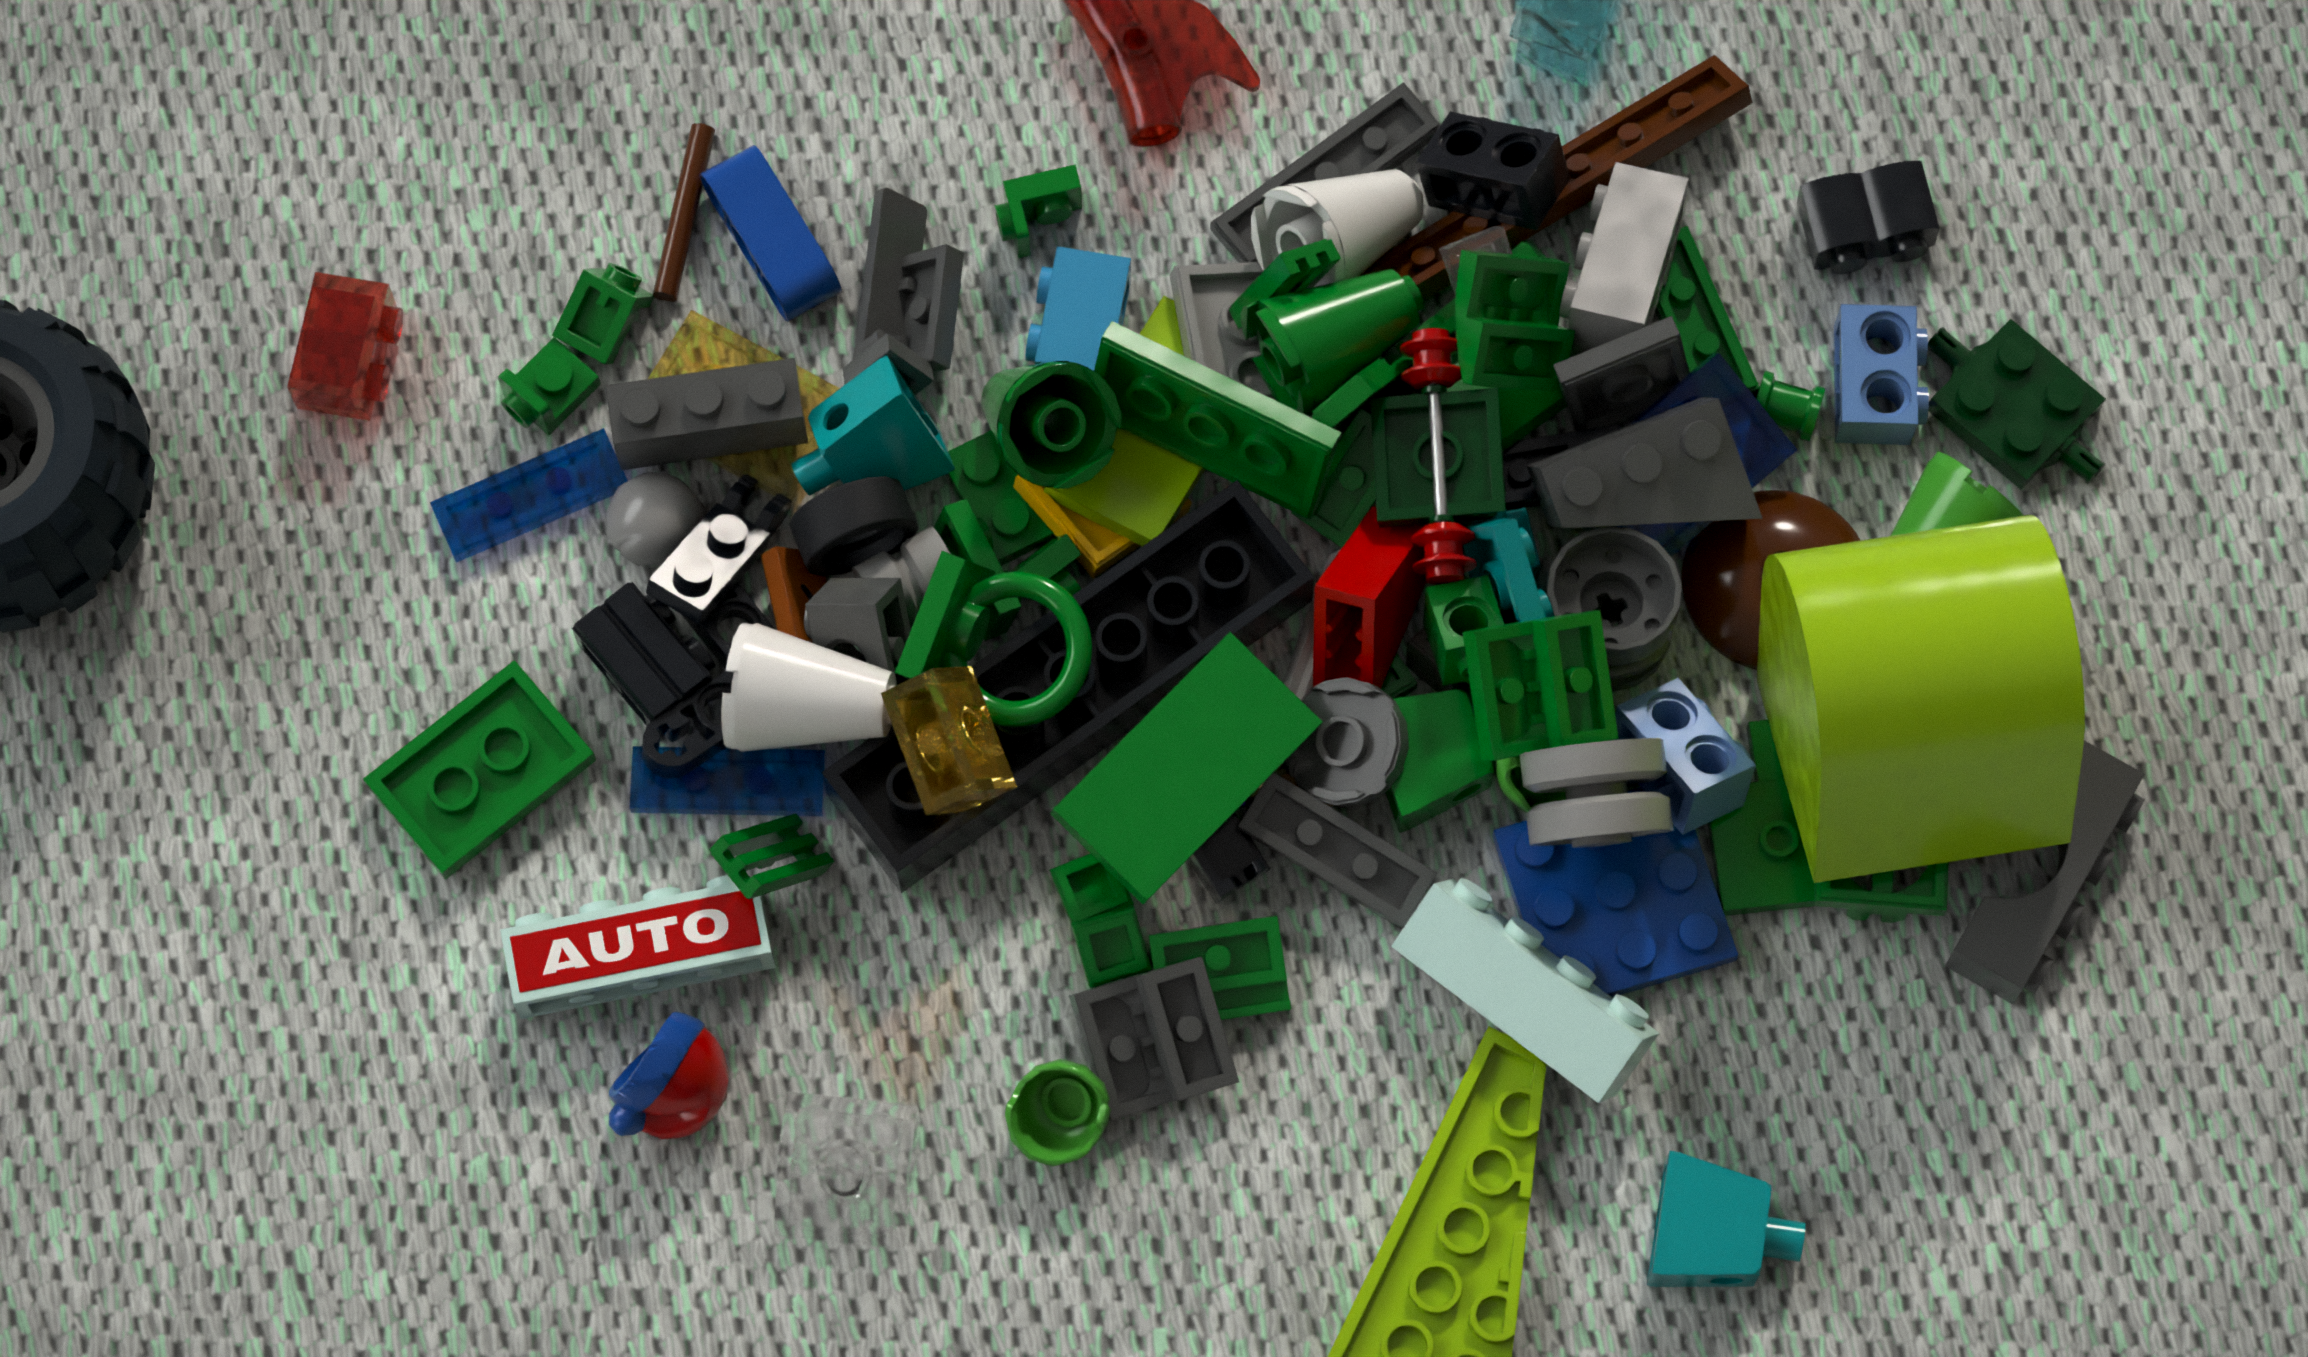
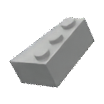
M1615 162L1608 186L1597 185L1589 217L1590 221L1597 222L1594 233L1583 232L1581 235L1574 268L1582 271L1578 282L1567 281L1559 311L1561 318L1569 319L1568 328L1575 330L1570 358L1655 323L1652 320L1662 287L1664 289L1666 287L1684 218L1689 178Z

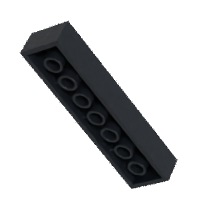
M1236 480L1073 595L1082 608L1090 628L1092 658L1082 688L1063 710L1053 717L1033 725L1020 727L996 725L977 717L967 710L952 693L947 683L906 712L901 725L891 724L890 731L886 737L869 738L822 771L826 795L897 889L903 893L1131 731L1229 632L1242 644L1249 647L1311 603L1313 599L1314 576L1239 481ZM1050 611L974 664L969 670L979 686L997 698L1009 701L1033 698L1046 691L1058 678L1066 658V638L1063 628L1057 617Z

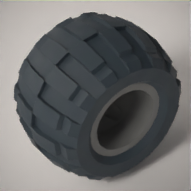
M0 300V426L13 427L12 433L7 438L0 440V472H6L4 476L0 475V632L5 633L40 626L39 617L64 607L71 614L98 595L95 586L111 569L116 572H120L140 541V529L137 526L138 519L146 517V510L151 508L155 462L150 454V427L128 379L109 353L88 342L81 330L39 308L36 311L28 307L22 313L10 302ZM32 455L29 464L26 466L27 459Z

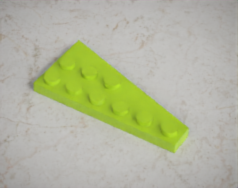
M1488 1026L1328 1357H1512L1546 1063L1509 1035Z

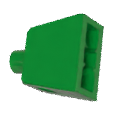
M1455 689L1393 698L1407 722L1409 750L1402 773L1385 793L1399 833L1408 831L1491 787L1494 775L1493 765L1491 761L1481 760L1475 716L1464 690Z

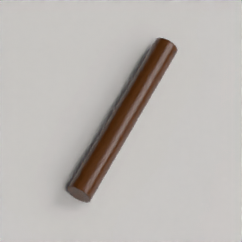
M694 123L690 128L652 294L658 300L677 301L703 187L700 174L707 170L715 129L706 124Z

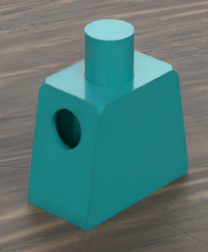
M888 355L877 360L811 410L808 420L819 448L791 463L796 478L809 496L838 480L845 484L867 477L879 476L898 479L905 491L955 470L941 431Z
M1669 1151L1663 1167L1647 1286H1754L1760 1275L1763 1256L1800 1262L1806 1223L1768 1217L1772 1185L1680 1152Z

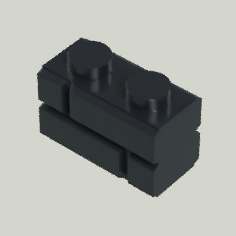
M628 582L608 597L603 605L595 607L578 620L572 630L579 647L647 726L663 712L713 680L709 671L715 668L716 665L697 639L692 636L686 642H683L670 627L676 621V617L667 605L648 594L644 596L633 582Z

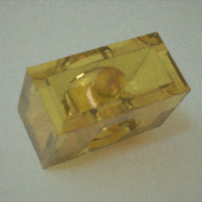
M972 666L932 668L881 693L926 815L965 812L1017 788Z

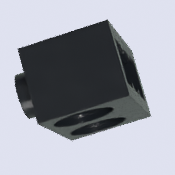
M1451 111L1416 161L1428 206L1533 230L1539 228L1570 180L1559 134Z

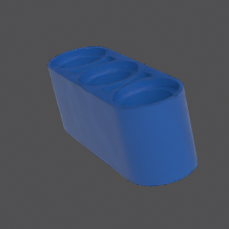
M752 145L700 174L702 185L710 201L786 322L842 293L840 282L830 262L757 146Z

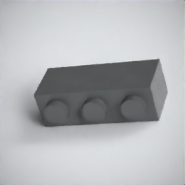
M795 358L606 385L613 445L621 470L808 443L801 386Z

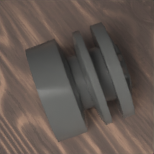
M1606 526L1582 532L1562 546L1550 566L1545 593L1551 603L1554 616L1600 610L1604 619L1602 620L1611 689L1612 692L1636 687L1658 670L1669 651L1673 628L1680 609L1682 582L1675 561L1658 541L1635 529ZM1618 621V626L1612 627L1610 623Z

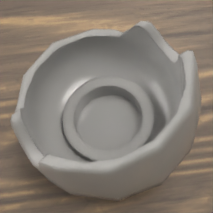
M646 472L618 486L605 513L606 534L615 549L620 551L623 557L635 565L661 566L707 514V509L692 490L679 478L665 473Z

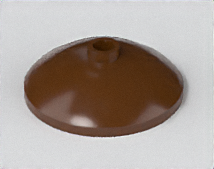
M1784 490L1753 492L1763 519L1703 521L1693 534L1683 559L1681 571L1682 596L1688 615L1695 628L1708 644L1721 655L1742 666L1757 670L1762 574L1767 556L1776 553L1861 541L1850 524L1835 510L1821 501L1796 492Z

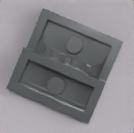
M1202 957L1193 958L1069 995L1090 1069L1104 1082L1110 1097L1108 1104L1111 1108L1109 1121L1172 1101H1181L1239 1082Z

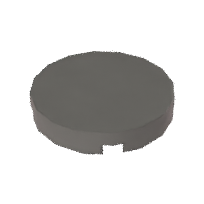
M1348 677L1323 681L1311 689L1313 692L1308 694L1302 701L1323 722L1283 763L1290 777L1295 779L1297 785L1321 802L1341 808L1366 805L1386 793L1402 773L1409 750L1407 722L1396 701L1378 686Z

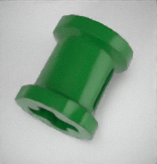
M1764 371L1749 425L1758 427L1762 422L1799 432L1800 439L1809 442L1819 414L1825 388L1816 385L1812 390L1777 381L1775 380L1774 373Z

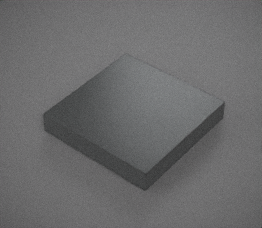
M1672 316L1553 365L1574 431L1608 425H1621L1695 393L1681 336Z

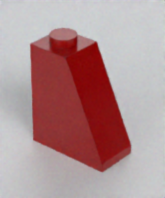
M1372 506L1315 584L1313 687L1323 681L1348 677L1373 684L1380 689L1382 688L1426 584V575L1418 574L1412 568L1415 562L1425 558L1424 548L1412 544L1411 536L1428 524L1379 528L1377 509Z

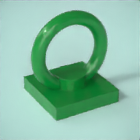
M941 551L894 673L937 688H942L948 683L952 693L967 710L977 717L996 725L1009 727L1028 726L1045 721L1059 713L1075 698L1082 688L1092 658L1090 628L1078 602L1066 589L1047 577L1035 573L1017 571L994 575L995 571ZM1013 597L1028 598L1047 607L1059 620L1066 638V658L1058 678L1043 693L1020 701L1000 699L986 692L975 681L967 665V661H970L977 653L986 634L990 619V608L988 606L1002 599Z

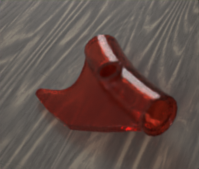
M1063 0L1086 34L1105 71L1122 116L1128 141L1131 145L1136 147L1157 146L1167 143L1180 135L1182 131L1181 115L1188 93L1193 84L1203 76L1210 74L1218 75L1250 92H1256L1260 88V78L1236 40L1210 10L1201 3L1193 0Z

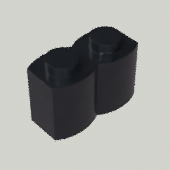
M1922 161L1897 162L1879 166L1862 173L1832 175L1804 183L1799 188L1797 206L1814 270L1830 268L1833 274H1848L1862 269L1867 265V260L1874 257L1891 256L1895 262H1907L1922 257L1928 252V248L1936 243L1940 227Z

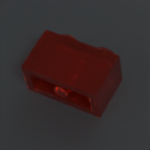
M315 272L287 385L297 409L370 421L374 402H383L388 391L390 369L388 365H383L388 344L396 345L398 343L403 326V309L397 307L389 284Z

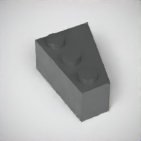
M1698 398L1527 465L1548 525L1559 528L1763 519L1719 398Z

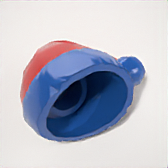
M673 1012L661 1026L652 1043L614 1081L609 1090V1097L615 1104L609 1113V1126L616 1134L630 1136L642 1131L659 1139H677L700 1131L718 1114L727 1098L729 1069L723 1049L715 1036L705 1028L703 1022L685 1013Z

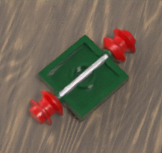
M1426 328L1413 332L1412 340L1400 345V353L1413 358V367L1402 372L1401 379L1410 386L1421 390V394L1370 398L1376 509L1379 528L1428 524L1411 536V543L1424 548L1425 558L1415 562L1412 568L1414 572L1426 575L1427 583L1440 585L1465 580L1464 573L1477 567L1475 559L1463 555V546L1475 539V533L1455 522L1507 518L1498 388L1447 392L1448 388L1462 379L1460 367L1453 365L1451 361V356L1457 353V339L1450 337V332L1446 329Z

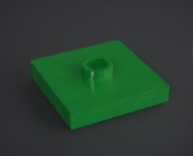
M1785 779L1751 782L1742 807L1707 823L1718 897L1724 915L1730 916L1814 907L1815 883L1813 882Z

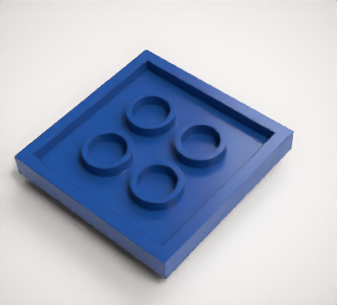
M1639 787L1629 790L1628 793L1645 791ZM1527 820L1493 830L1492 837L1519 918L1532 925L1543 935L1544 940L1541 945L1558 958L1562 959L1564 955L1570 956L1588 967L1596 976L1593 984L1612 998L1616 994L1623 995L1737 960L1738 952L1695 829L1682 835L1673 824V831L1632 837V842L1583 848H1572V844L1530 846Z

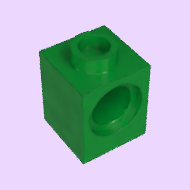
M1488 575L1426 587L1423 625L1443 686L1459 682L1470 683L1464 640L1460 634L1464 631L1504 624Z

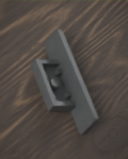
M887 187L876 190L874 194L853 360L861 354L859 350L860 343L876 330L881 329L885 334H890L930 362L933 373L950 369L964 252L948 244L923 250L927 219L926 207Z

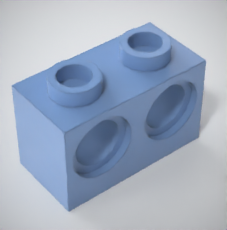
M1841 304L1834 324L1835 443L1910 445L1917 426L1926 425L1929 394L1927 387H1918L1917 366L1926 365L1928 334L1927 329L1917 328V306ZM1872 338H1883L1894 346L1896 352L1879 354L1869 347L1867 341ZM1874 396L1886 397L1894 403L1897 410L1892 413L1877 412L1869 405L1867 399Z
M1679 678L1617 705L1615 716L1619 739L1615 740L1663 739L1667 772L1657 780L1639 783V785L1645 792H1660L1670 798L1672 822L1682 835L1744 805L1756 764L1751 760L1746 748L1741 743L1734 741L1715 720L1706 703L1700 698L1695 697Z

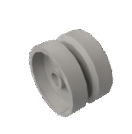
M1639 738L1546 748L1520 754L1524 788L1534 793L1565 792L1566 800L1535 805L1526 813L1530 846L1572 844V848L1605 846L1632 842V837L1673 831L1669 797L1660 792L1628 793L1627 785L1654 781L1667 772L1663 739Z

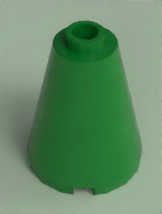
M1387 269L1257 300L1244 306L1240 316L1245 340L1257 336L1261 355L1253 358V361L1275 400L1300 413L1311 416L1315 408L1347 381L1384 355L1419 325L1418 311L1424 308V301L1419 288L1409 275L1401 277L1395 270Z
M1053 361L1006 369L991 377L982 392V411L1009 466L1025 480L1040 486L1069 489L1091 480L1110 462L1115 451L1112 446L1117 428L1121 429L1122 414L1115 392L1100 374L1088 367L1075 362Z

